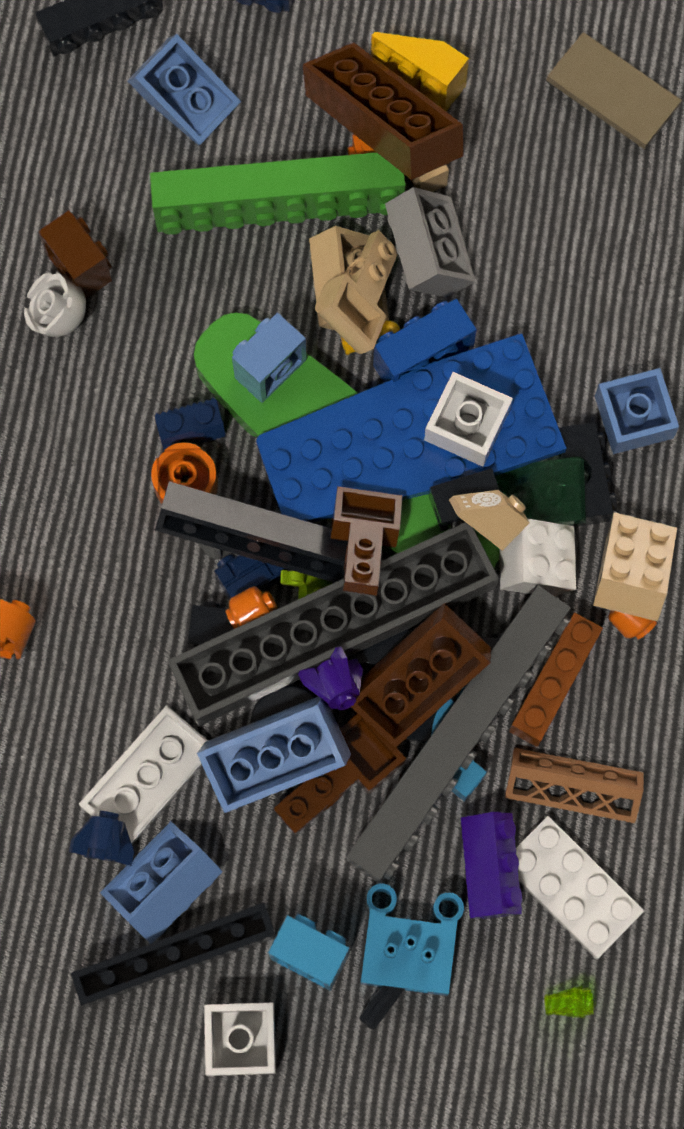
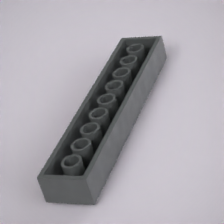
M465 522L381 561L377 596L343 591L344 579L179 654L169 659L168 663L199 727L300 680L298 675L300 670L313 667L316 670L321 663L331 659L330 657L337 647H342L346 657H349L422 623L443 603L452 609L495 589L499 578L473 527Z

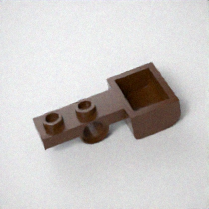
M337 486L330 539L348 541L344 564L343 591L377 596L382 546L396 548L400 531L402 495Z
M356 714L340 728L351 752L346 765L303 782L273 808L295 835L321 812L323 813L336 803L356 782L368 794H371L406 762V757L397 747L395 748L359 714Z

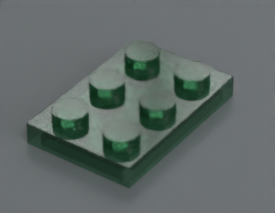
M581 457L530 463L495 476L499 490L508 498L514 495L525 505L526 509L523 512L527 519L563 525L586 523L584 459Z

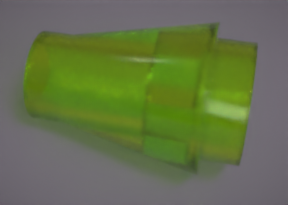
M579 985L560 992L544 995L546 1015L586 1019V1015H594L591 987L583 988V985Z

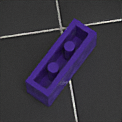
M489 812L461 817L470 918L492 919L522 914V892L519 886V860L516 855V827L513 822V814Z

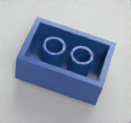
M457 298L449 303L447 301L440 302L431 309L430 314L423 318L419 316L414 317L406 322L403 326L404 328L394 334L393 332H388L378 338L377 344L374 347L373 367L384 383L392 380L394 383L399 380V376L432 362L474 349L477 329Z

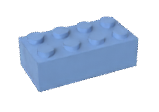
M318 696L206 741L197 752V755L224 813L341 768L346 765L351 752L331 708L326 701Z

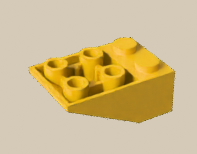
M380 32L372 34L371 55L443 110L447 111L466 87L469 58L444 41Z

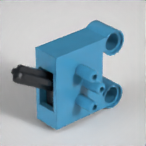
M384 883L376 884L368 891L366 902L370 914L360 984L381 987L359 1016V1020L368 1028L376 1029L404 990L448 996L457 922L464 911V904L457 894L450 892L439 895L432 908L433 916L439 923L387 917L394 910L397 902V895L390 885ZM380 891L386 892L391 898V904L385 909L376 908L372 903V897L375 893ZM449 900L455 903L457 914L452 918L443 917L439 912V904L441 902Z

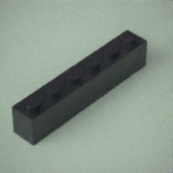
M168 482L155 531L333 583L344 579V564L348 541L330 539L331 528L174 482Z
M261 903L71 972L70 974L80 1004L86 1008L275 939L276 934L265 903Z

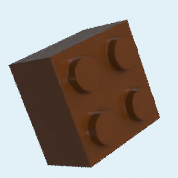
M68 210L38 231L47 257L60 274L71 278L76 286L81 287L85 299L112 282L109 271L112 266L107 259L109 254L99 240L95 243L89 235L91 231L82 217L76 219L71 211Z

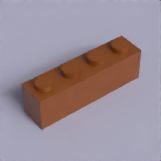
M574 612L570 623L562 633L509 730L510 733L538 748L603 627Z

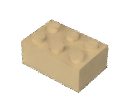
M614 512L605 540L593 606L658 621L668 591L677 528Z

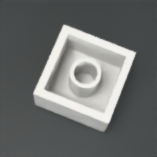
M453 372L426 426L424 440L484 467L510 412L513 398Z
M528 519L530 523L503 551L499 548L500 590L532 594L539 585L553 596L576 590L574 526Z
M274 1003L204 1005L206 1076L276 1074Z

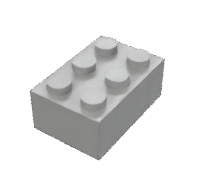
M412 187L385 203L388 223L393 231L396 252L400 257L404 270V280L409 290L448 297L475 282L450 196Z

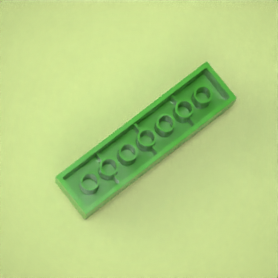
M377 152L150 173L152 207L157 231L170 235L178 234L182 230L191 229L205 232L213 227L225 226L229 229H238L247 224L269 226L280 221L301 223L306 219L313 218L328 221L335 219L337 216L349 215L352 218H361L369 213L388 215L385 203L405 192L404 174Z

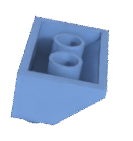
M170 822L132 860V865H127L100 894L151 944L190 907L191 903L206 888L213 884L214 880L223 871L198 845Z

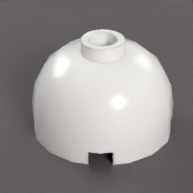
M57 272L56 274L45 273L34 282L27 295L31 299L29 309L24 308L26 324L31 330L51 337H60L73 332L83 320L86 310V299L81 287L76 286L71 278Z

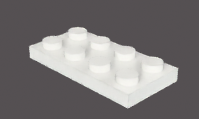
M549 816L516 847V855L519 860V883L596 959L644 912Z

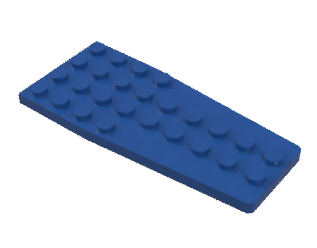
M522 333L427 364L399 376V380L394 383L392 380H389L263 433L256 440L257 448L280 513L310 523L333 518L337 486L402 495V500L429 494L431 486L491 468L494 476L565 453L567 449ZM453 372L513 398L510 412L484 467L424 440L426 426Z

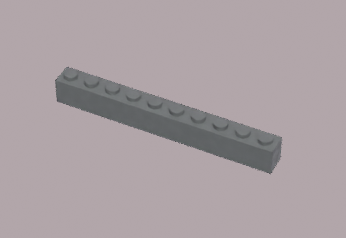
M539 585L536 587L492 649L491 663L468 683L346 856L348 862L378 883L384 877L388 880L392 878L401 864L396 861L403 849L409 853L420 837L415 832L421 823L424 822L428 825L439 810L435 803L442 794L446 797L450 795L458 783V780L454 778L461 767L465 770L468 769L477 756V753L473 751L480 740L484 743L487 742L496 729L492 722L498 713L505 716L515 701L511 697L517 686L524 689L534 672L529 670L536 659L542 663L553 647L548 642L554 633L561 636L570 623L571 619L566 617L571 609L570 606Z

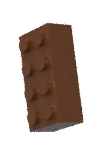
M443 603L361 678L360 694L356 698V703L351 707L396 748L491 663V647Z

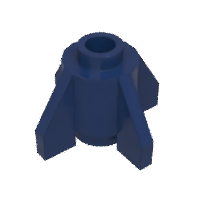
M100 811L99 816H91L71 839L69 853L83 855L85 858L114 861L115 863L131 866L134 850L125 822L119 821L120 814Z

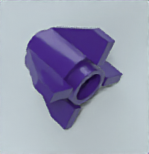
M337 647L333 651L331 659L321 663L316 670L314 667L300 670L298 675L303 685L326 701L331 709L345 710L356 703V698L360 694L363 669L358 659L347 660L342 647Z

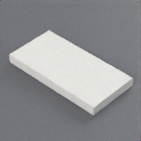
M166 705L84 797L79 806L91 816H99L100 811L120 814L119 821L125 822L131 844L133 845L202 766L197 752L208 740Z

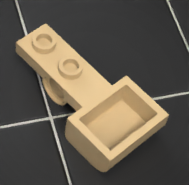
M380 230L369 235L361 256L347 267L344 274L328 281L324 285L315 305V311L358 354L374 349L387 317L377 306V303L398 254L393 243Z

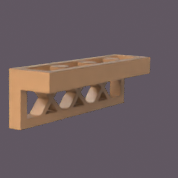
M514 748L505 798L635 823L644 790V773ZM516 777L530 780L535 787L528 791L514 789ZM553 785L563 786L568 793L561 797L551 796L546 789ZM587 791L595 792L600 800L592 804L585 803L579 795ZM618 798L633 800L630 811L616 809L612 802Z

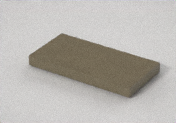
M584 32L551 70L546 79L547 82L644 150L678 109L682 101Z

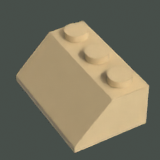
M334 226L309 238L316 303L324 285L328 281L344 274L347 267L361 256L369 235ZM384 286L377 306L387 315L385 321H389ZM317 313V315H318L319 327L334 330V329Z

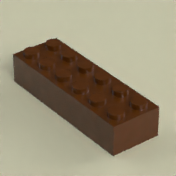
M353 42L303 64L305 96L411 180L464 156L463 124Z

